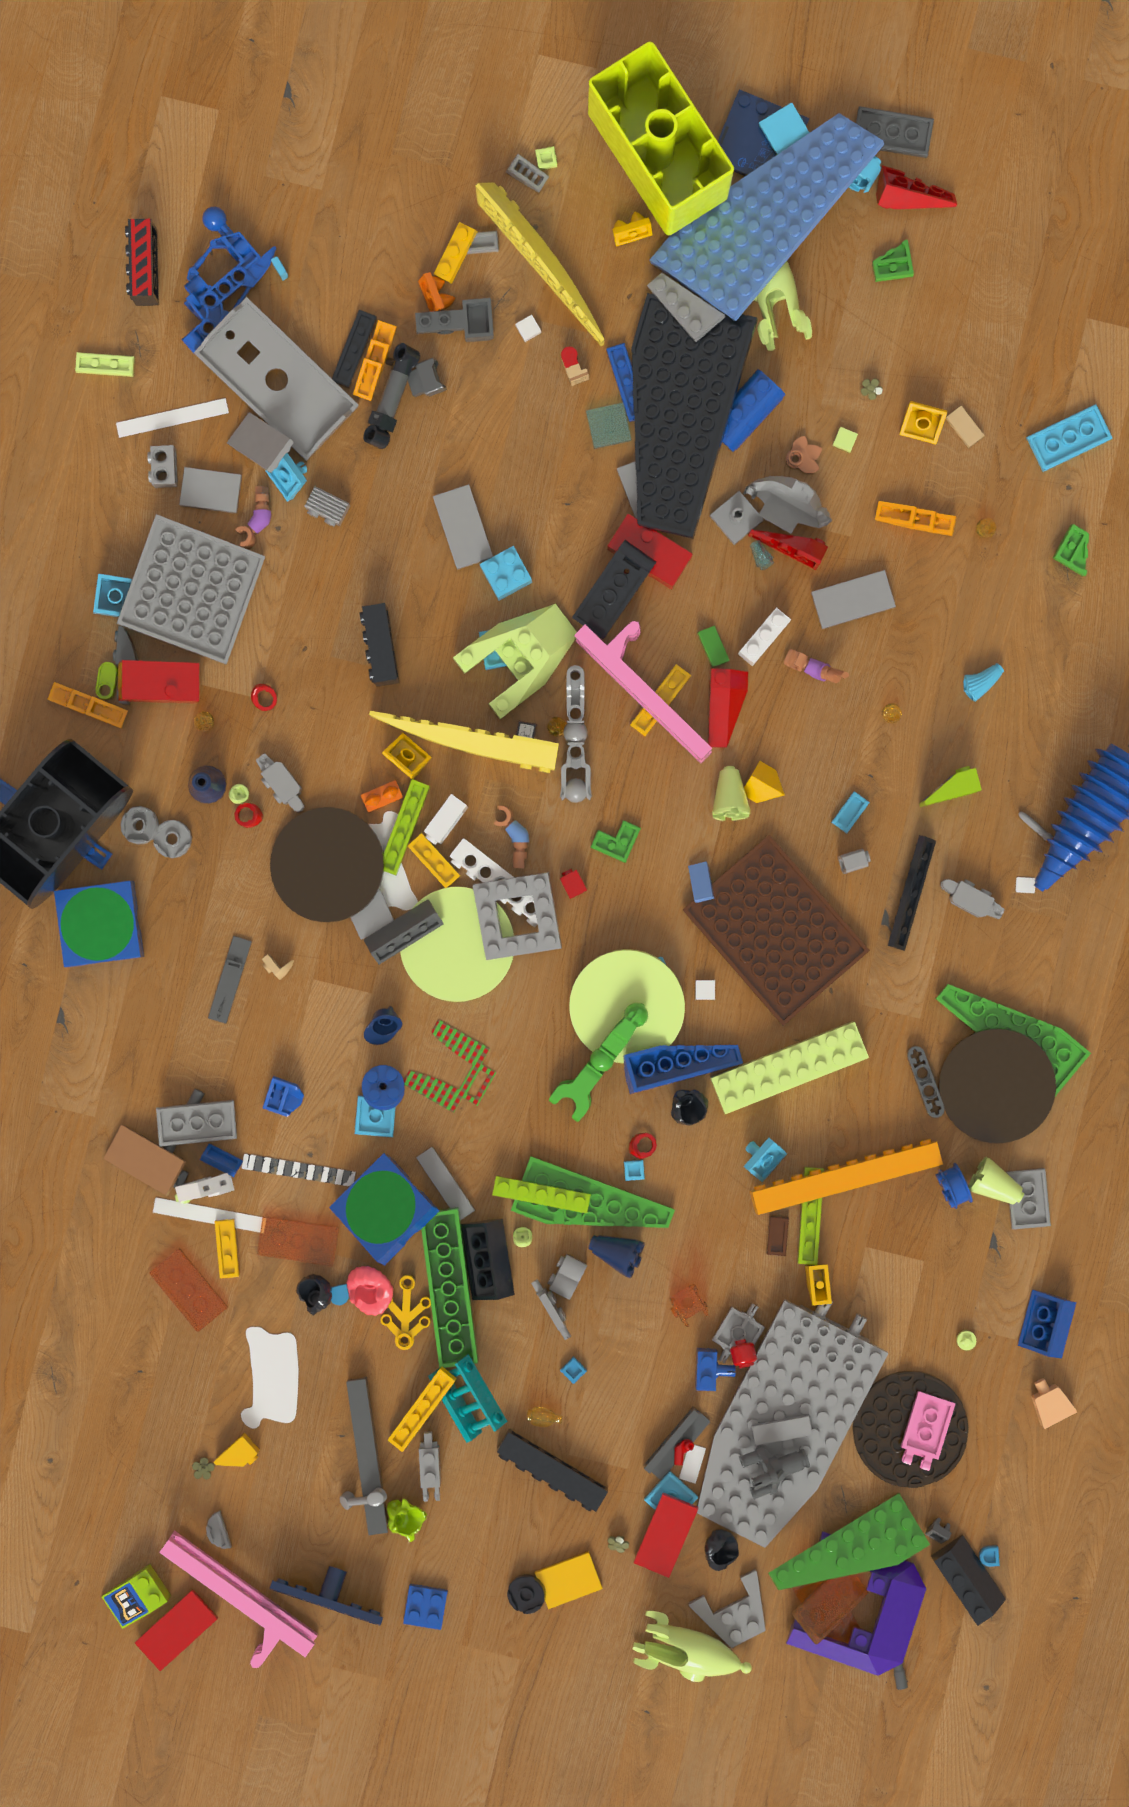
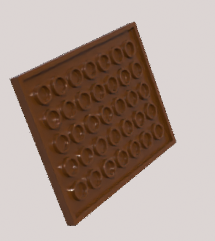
M770 835L712 884L714 899L695 903L693 900L683 909V912L782 1026L870 951Z

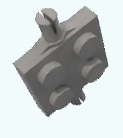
M538 1279L533 1281L531 1284L537 1292L536 1294L539 1295V1299L553 1320L557 1330L560 1331L564 1340L570 1338L571 1335L565 1324L566 1315L561 1307L557 1308V1300L552 1291L548 1292L546 1288L543 1289Z
M752 1303L746 1313L740 1312L731 1306L712 1338V1341L721 1345L724 1349L718 1358L719 1361L725 1364L731 1354L730 1348L735 1345L734 1341L746 1339V1342H752L755 1345L765 1326L753 1318L759 1308Z

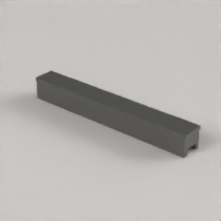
M367 1377L353 1380L348 1379L346 1381L363 1497L368 1496L376 1488L383 1489ZM385 1501L377 1507L365 1504L368 1535L388 1533L389 1526Z

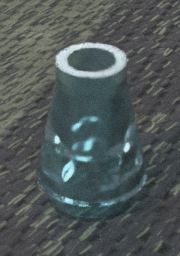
M760 540L750 545L756 566L760 570H765L774 564L773 556L761 544Z

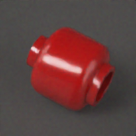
M746 1339L734 1341L735 1345L730 1348L733 1364L739 1366V1369L753 1366L757 1360L754 1344L746 1342Z

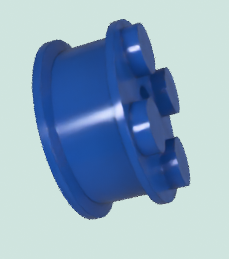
M379 1065L373 1067L365 1074L362 1080V1093L365 1101L372 1108L382 1111L390 1110L396 1107L403 1099L405 1092L404 1080L395 1068ZM382 1086L386 1087L385 1090H381L380 1088Z
M953 1163V1167L947 1170H938V1173L935 1174L938 1183L942 1185L944 1189L942 1194L951 1208L957 1209V1205L966 1201L973 1202L966 1180L956 1163Z

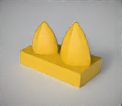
M636 211L632 215L631 223L626 224L623 221L617 220L612 229L616 247L652 236L649 217L645 218Z

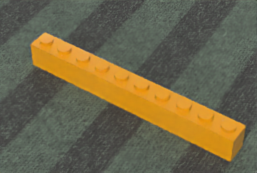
M931 1139L920 1141V1145L917 1146L907 1144L901 1146L902 1150H885L883 1155L864 1156L865 1160L861 1161L852 1159L846 1161L847 1165H830L828 1170L822 1172L820 1169L809 1171L810 1175L807 1176L797 1174L791 1176V1180L788 1181L779 1179L772 1181L773 1185L765 1186V1184L754 1186V1190L750 1191L755 1213L758 1215L943 1165L938 1143L931 1141Z

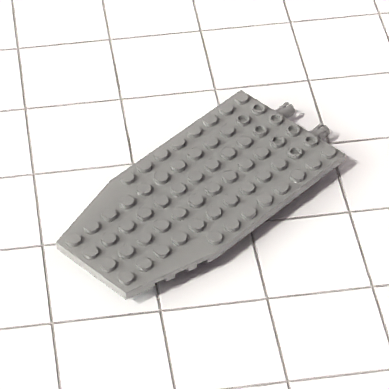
M784 1299L756 1353L757 1360L753 1366H749L713 1437L697 1505V1513L764 1548L818 1489L889 1354L888 1351L870 1343L868 1338L860 1335L864 1324L868 1320L864 1316L861 1317L860 1314H856L850 1328H846L826 1318L825 1316L831 1304L818 1305L816 1310L813 1311L803 1305L799 1307ZM809 1415L813 1435L755 1446L752 1425ZM760 1446L776 1458L804 1449L809 1459L810 1467H805L801 1471L784 1477V1480L779 1484L777 1493L772 1495L769 1493L754 1500L750 1492V1487H753L751 1478L764 1474L762 1464L757 1462L743 1468L739 1456L753 1452L755 1448Z

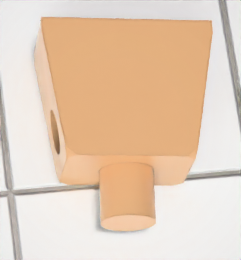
M1045 1378L1034 1383L1038 1393L1031 1397L1039 1422L1044 1429L1077 1413L1074 1406L1056 1384L1048 1386Z

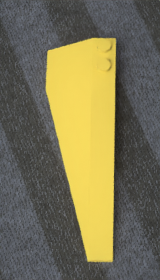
M478 183L475 185L479 206L599 345L603 346L605 339L578 289L544 240L518 211L520 208L514 200L510 201L506 197L507 193L502 186L498 187L495 183Z
M370 711L369 713L371 717L390 726L449 748L482 757L520 764V768L531 770L532 767H537L540 772L550 773L551 770L555 771L559 743L514 735L513 739H511L505 733L497 732L493 736L489 731L475 729L472 732L469 727L440 722L436 725L428 720L421 719L415 721V719L400 716L399 718L396 715Z

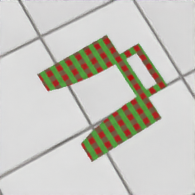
M438 1019L432 1030L433 1035L455 1054L473 1065L459 1090L438 1079L413 1071L408 1072L404 1079V1085L453 1113L462 1098L478 1106L496 1072L482 1065L490 1048ZM481 1070L487 1073L488 1077L476 1098L468 1095L467 1092Z

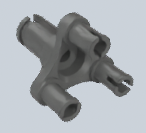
M760 1446L755 1448L753 1452L739 1456L743 1468L757 1462L762 1464L764 1474L751 1478L753 1487H750V1492L754 1500L769 1493L770 1495L777 1493L779 1484L784 1480V1477L801 1471L805 1467H810L809 1459L804 1449L776 1458Z

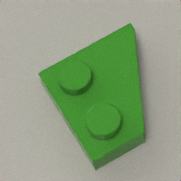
M904 240L901 245L895 249H890L884 256H880L873 261L872 267L875 282L913 277L914 271L908 240Z
M1071 524L1053 559L1081 576H1086L1087 570H1085L1086 558H1088L1087 544L1089 543V533Z

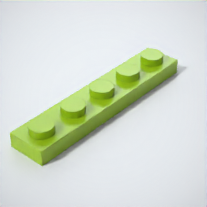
M411 780L384 851L385 872L397 876L429 792V785Z
M804 1167L803 1176L810 1175L809 1171L820 1169L822 1172L824 1168ZM822 1198L801 1203L798 1264L817 1265Z
M496 1176L492 1194L494 1196L581 1213H587L591 1196L589 1193Z

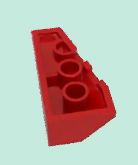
M751 529L748 535L814 570H817L828 549V546L825 545L826 543L818 538L814 540L807 537Z
M713 668L710 670L708 744L711 747L727 748L748 692L747 671Z

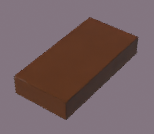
M769 1216L767 1255L786 1256L789 1217Z

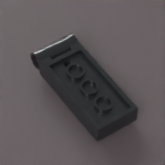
M624 540L572 618L581 625H586L597 636L604 639L657 561L627 540Z

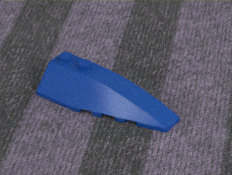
M660 1045L623 1055L625 1079L630 1094L743 1064L738 1045Z

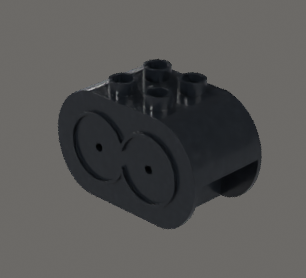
M67 739L59 744L43 759L0 810V883L30 909L38 907L58 889L113 824L130 800L133 789L73 739Z

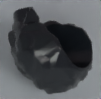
M694 1089L691 1091L679 1090L674 1094L671 1116L674 1121L690 1126L699 1123L706 1117L709 1105L703 1093Z
M311 1274L304 1277L298 1283L296 1293L300 1301L306 1303L307 1311L314 1316L331 1303L332 1287L330 1282L321 1275Z
M722 1529L714 1530L706 1540L704 1547L705 1557L711 1569L715 1571L726 1569L728 1565L738 1558V1543L730 1532Z

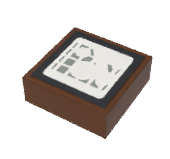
M519 720L516 735L535 739L537 724Z

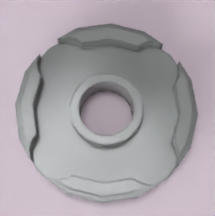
M136 806L129 809L123 815L121 832L129 842L138 845L146 844L157 835L159 828L158 818L151 809ZM142 820L143 828L138 831L136 823Z
M164 821L159 825L157 835L153 838L154 847L164 857H181L191 847V832L180 821ZM170 834H176L178 838L177 842L173 845L169 844L167 840Z

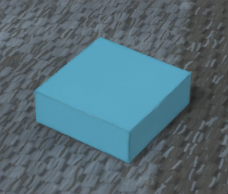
M277 256L272 258L271 262L282 281L287 279L288 273Z
M643 1160L624 1161L625 1181L645 1179Z

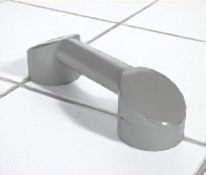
M376 1488L368 1496L355 1498L353 1493L346 1491L340 1496V1503L346 1510L352 1506L365 1504L377 1507L386 1501L387 1494L382 1488Z

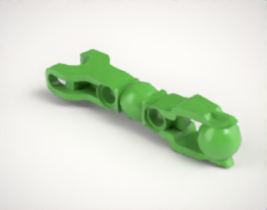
M633 1003L626 1007L624 1018L616 1024L601 1046L592 1052L590 1060L578 1076L573 1080L560 1082L550 1096L549 1102L557 1104L558 1101L565 1097L573 1099L576 1103V1110L572 1115V1119L576 1122L581 1120L591 1106L590 1091L603 1076L604 1072L612 1068L614 1060L629 1042L636 1027L643 1026L647 1022L648 1011L644 1004Z

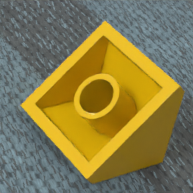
M910 401L906 407L899 435L937 444L947 410Z
M404 733L382 752L387 759L411 779H414L432 758Z

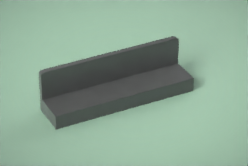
M427 899L365 938L364 942L371 955L380 965L444 923L431 902Z
M692 1407L644 1463V1469L649 1474L652 1472L662 1480L674 1466L675 1446L684 1439H690L694 1442L708 1426L710 1420L695 1407Z

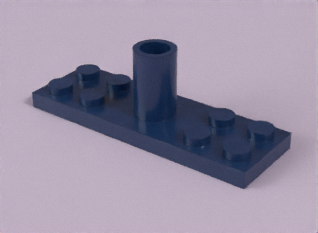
M328 1567L319 1596L306 1592V1587L297 1584L295 1588L288 1586V1581L277 1578L276 1582L272 1581L270 1585V1590L378 1626L381 1625L383 1620L378 1611L369 1609V1612L361 1610L362 1606L351 1603L348 1606L337 1602L347 1574L346 1571L338 1568Z

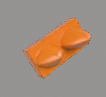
M431 272L423 274L419 279L418 283L430 312L442 311L454 302L455 297L443 293L439 294L438 292L445 283L443 279L432 276Z
M396 780L361 795L368 813L404 798Z

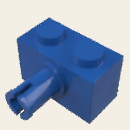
M697 1348L696 1390L716 1391V1378L718 1376L735 1377L736 1366L719 1365L716 1349Z

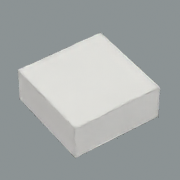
M532 315L515 324L524 342L541 333Z
M695 980V999L715 1000V980Z

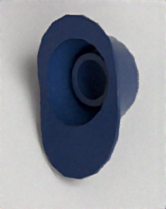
M392 1006L377 1010L372 1017V1021L365 1028L364 1038L370 1044L381 1045L387 1043L401 1029L402 1021L398 1018Z

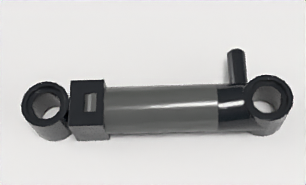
M400 343L395 347L393 358H386L385 363L392 366L377 410L372 411L369 417L368 424L370 426L366 428L363 435L366 443L379 449L386 448L390 442L389 432L393 433L397 420L394 417L412 368L420 360L419 351L404 343Z

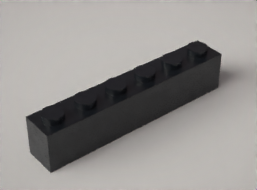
M508 1429L497 1448L498 1456L502 1460L514 1462L515 1467L523 1472L525 1470L529 1471L534 1479L540 1482L544 1480L549 1483L548 1486L557 1492L558 1490L564 1492L566 1498L571 1501H579L582 1503L581 1506L588 1511L594 1510L597 1512L608 1493L606 1486Z

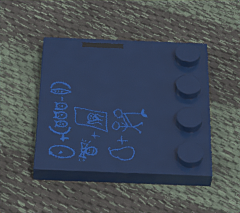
M740 89L719 136L718 143L734 166V172L747 176L776 156L775 151L759 126V122L783 107ZM800 115L805 126H807L809 118Z

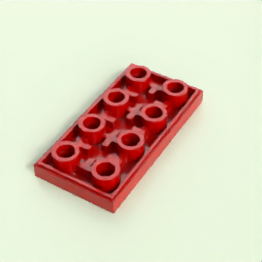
M662 1492L633 1563L669 1578L697 1514L698 1506Z
M192 1589L135 1641V1644L155 1667L161 1671L209 1628L218 1617Z

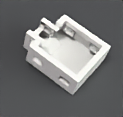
M224 1173L212 1178L210 1176L177 1186L175 1189L179 1202L228 1193L234 1191L231 1176L228 1173Z

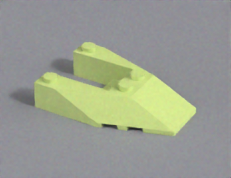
M553 604L498 623L453 657V660L465 674L496 651L518 680L488 704L497 717L501 719L546 684L575 641L574 635L577 631L558 606Z

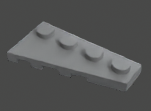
M663 273L647 285L695 342L725 318L723 313Z

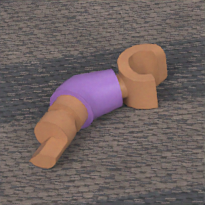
M255 486V503L257 505H255L253 516L247 523L249 526H240L235 529L240 535L244 533L248 535L247 539L239 544L242 548L251 549L256 543L255 533L258 534L270 523L271 511L269 510V505H267L269 503L268 487Z
M793 649L788 651L784 660V665L800 672L804 668L805 673L820 681L827 680L838 683L841 678L849 677L848 672L832 668L829 664L812 658L807 660V655Z

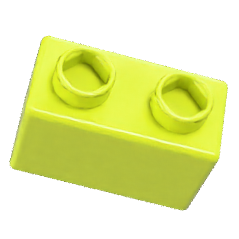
M653 42L643 44L589 80L588 115L666 235L674 234L727 200L734 166Z

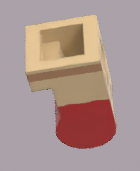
M570 346L565 347L561 352V359L571 386L589 380L587 369L581 370L576 349Z

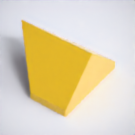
M759 761L744 786L746 797L755 803L784 796L785 794L777 771Z

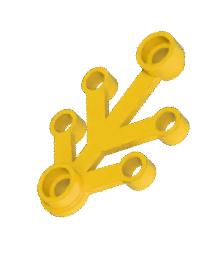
M404 1275L400 1279V1287L403 1289L402 1310L394 1303L393 1297L388 1305V1308L401 1321V1330L392 1322L390 1314L385 1313L380 1319L382 1325L387 1326L396 1336L395 1344L401 1350L410 1349L414 1343V1336L423 1328H427L431 1323L430 1318L424 1315L419 1319V1323L409 1330V1323L424 1309L431 1306L430 1297L424 1296L421 1298L420 1303L410 1311L411 1290L415 1286V1279L411 1275ZM410 1279L411 1285H405L404 1280ZM424 1299L429 1300V1305H423L422 1301ZM383 1317H389L390 1322L385 1323ZM423 1318H426L428 1320L427 1325H423L421 1323V1320ZM402 1337H407V1338H408V1342H407V1343H403V1342L401 1341V1338H402Z

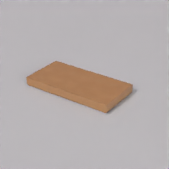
M125 1125L120 1126L104 1157V1160L166 1196L170 1194L186 1163L185 1160L161 1146L159 1147L156 1143Z

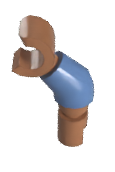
M497 806L499 810L506 812L507 817L505 821L500 822L496 820L494 824L506 827L505 830L511 837L513 848H516V852H513V868H524V859H527L525 848H527V842H529V833L519 822L513 821V812L509 807Z

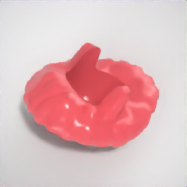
M370 1266L356 1267L348 1275L347 1289L350 1301L366 1315L376 1316L382 1314L388 1308L393 1297V1286L381 1271Z

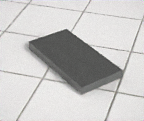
M859 106L856 124L883 140L884 146L880 149L881 151L922 158L928 157L934 119Z

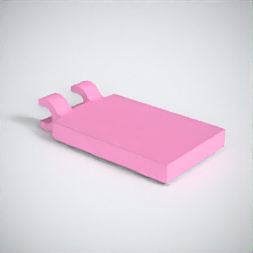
M917 1391L900 1446L906 1449L901 1460L903 1463L911 1465L913 1455L915 1454L923 1457L920 1463L921 1469L929 1471L932 1459L939 1460L955 1403Z

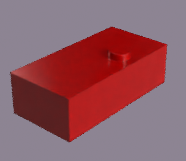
M627 514L607 546V550L615 554L624 540L630 542L657 561L648 575L671 590L693 556L691 552L654 529L639 526L637 519L630 514Z
M122 660L118 663V701L195 704L199 702V663Z

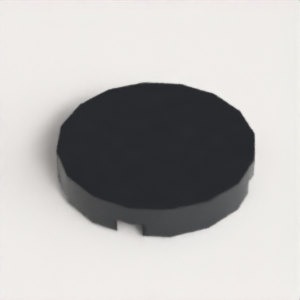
M524 1574L513 1579L509 1585L507 1597L513 1609L519 1610L523 1614H531L542 1607L545 1602L546 1591L538 1578L533 1575Z

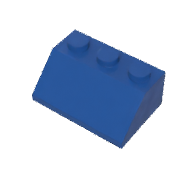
M1032 1290L1018 1346L1048 1357L1062 1358L1077 1302Z

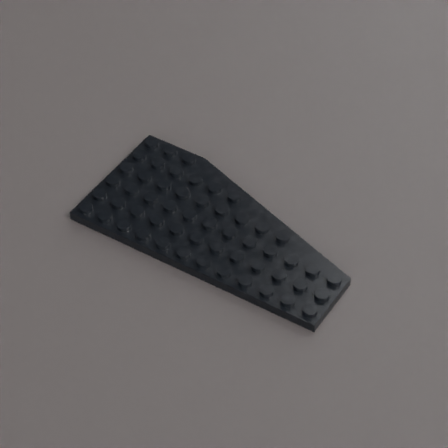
M647 293L631 347L637 477V522L639 526L694 539L757 325V317L742 314L735 321L723 313L725 318L695 342L654 294Z

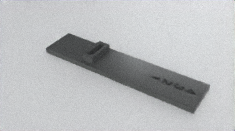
M233 936L208 1016L209 1019L227 1024L252 941Z

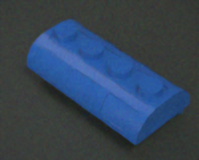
M757 369L736 393L722 441L732 452L742 445L786 395L761 370Z

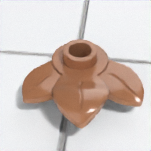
M806 436L799 437L793 442L792 450L787 453L786 463L793 469L799 468L803 473H815L820 469L815 461L820 456L822 448L816 445H808ZM792 457H798V462H793Z

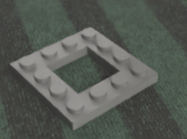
M549 872L473 884L486 960L562 948ZM532 895L539 932L502 937L496 901Z

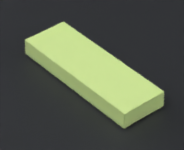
M77 352L75 371L76 373L134 377L135 357Z

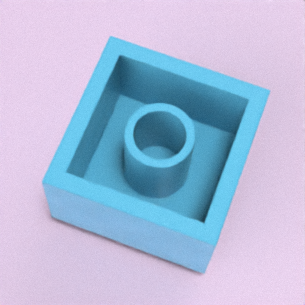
M514 546L480 564V568L498 601L532 583V579Z
M98 574L93 614L119 617L132 579Z

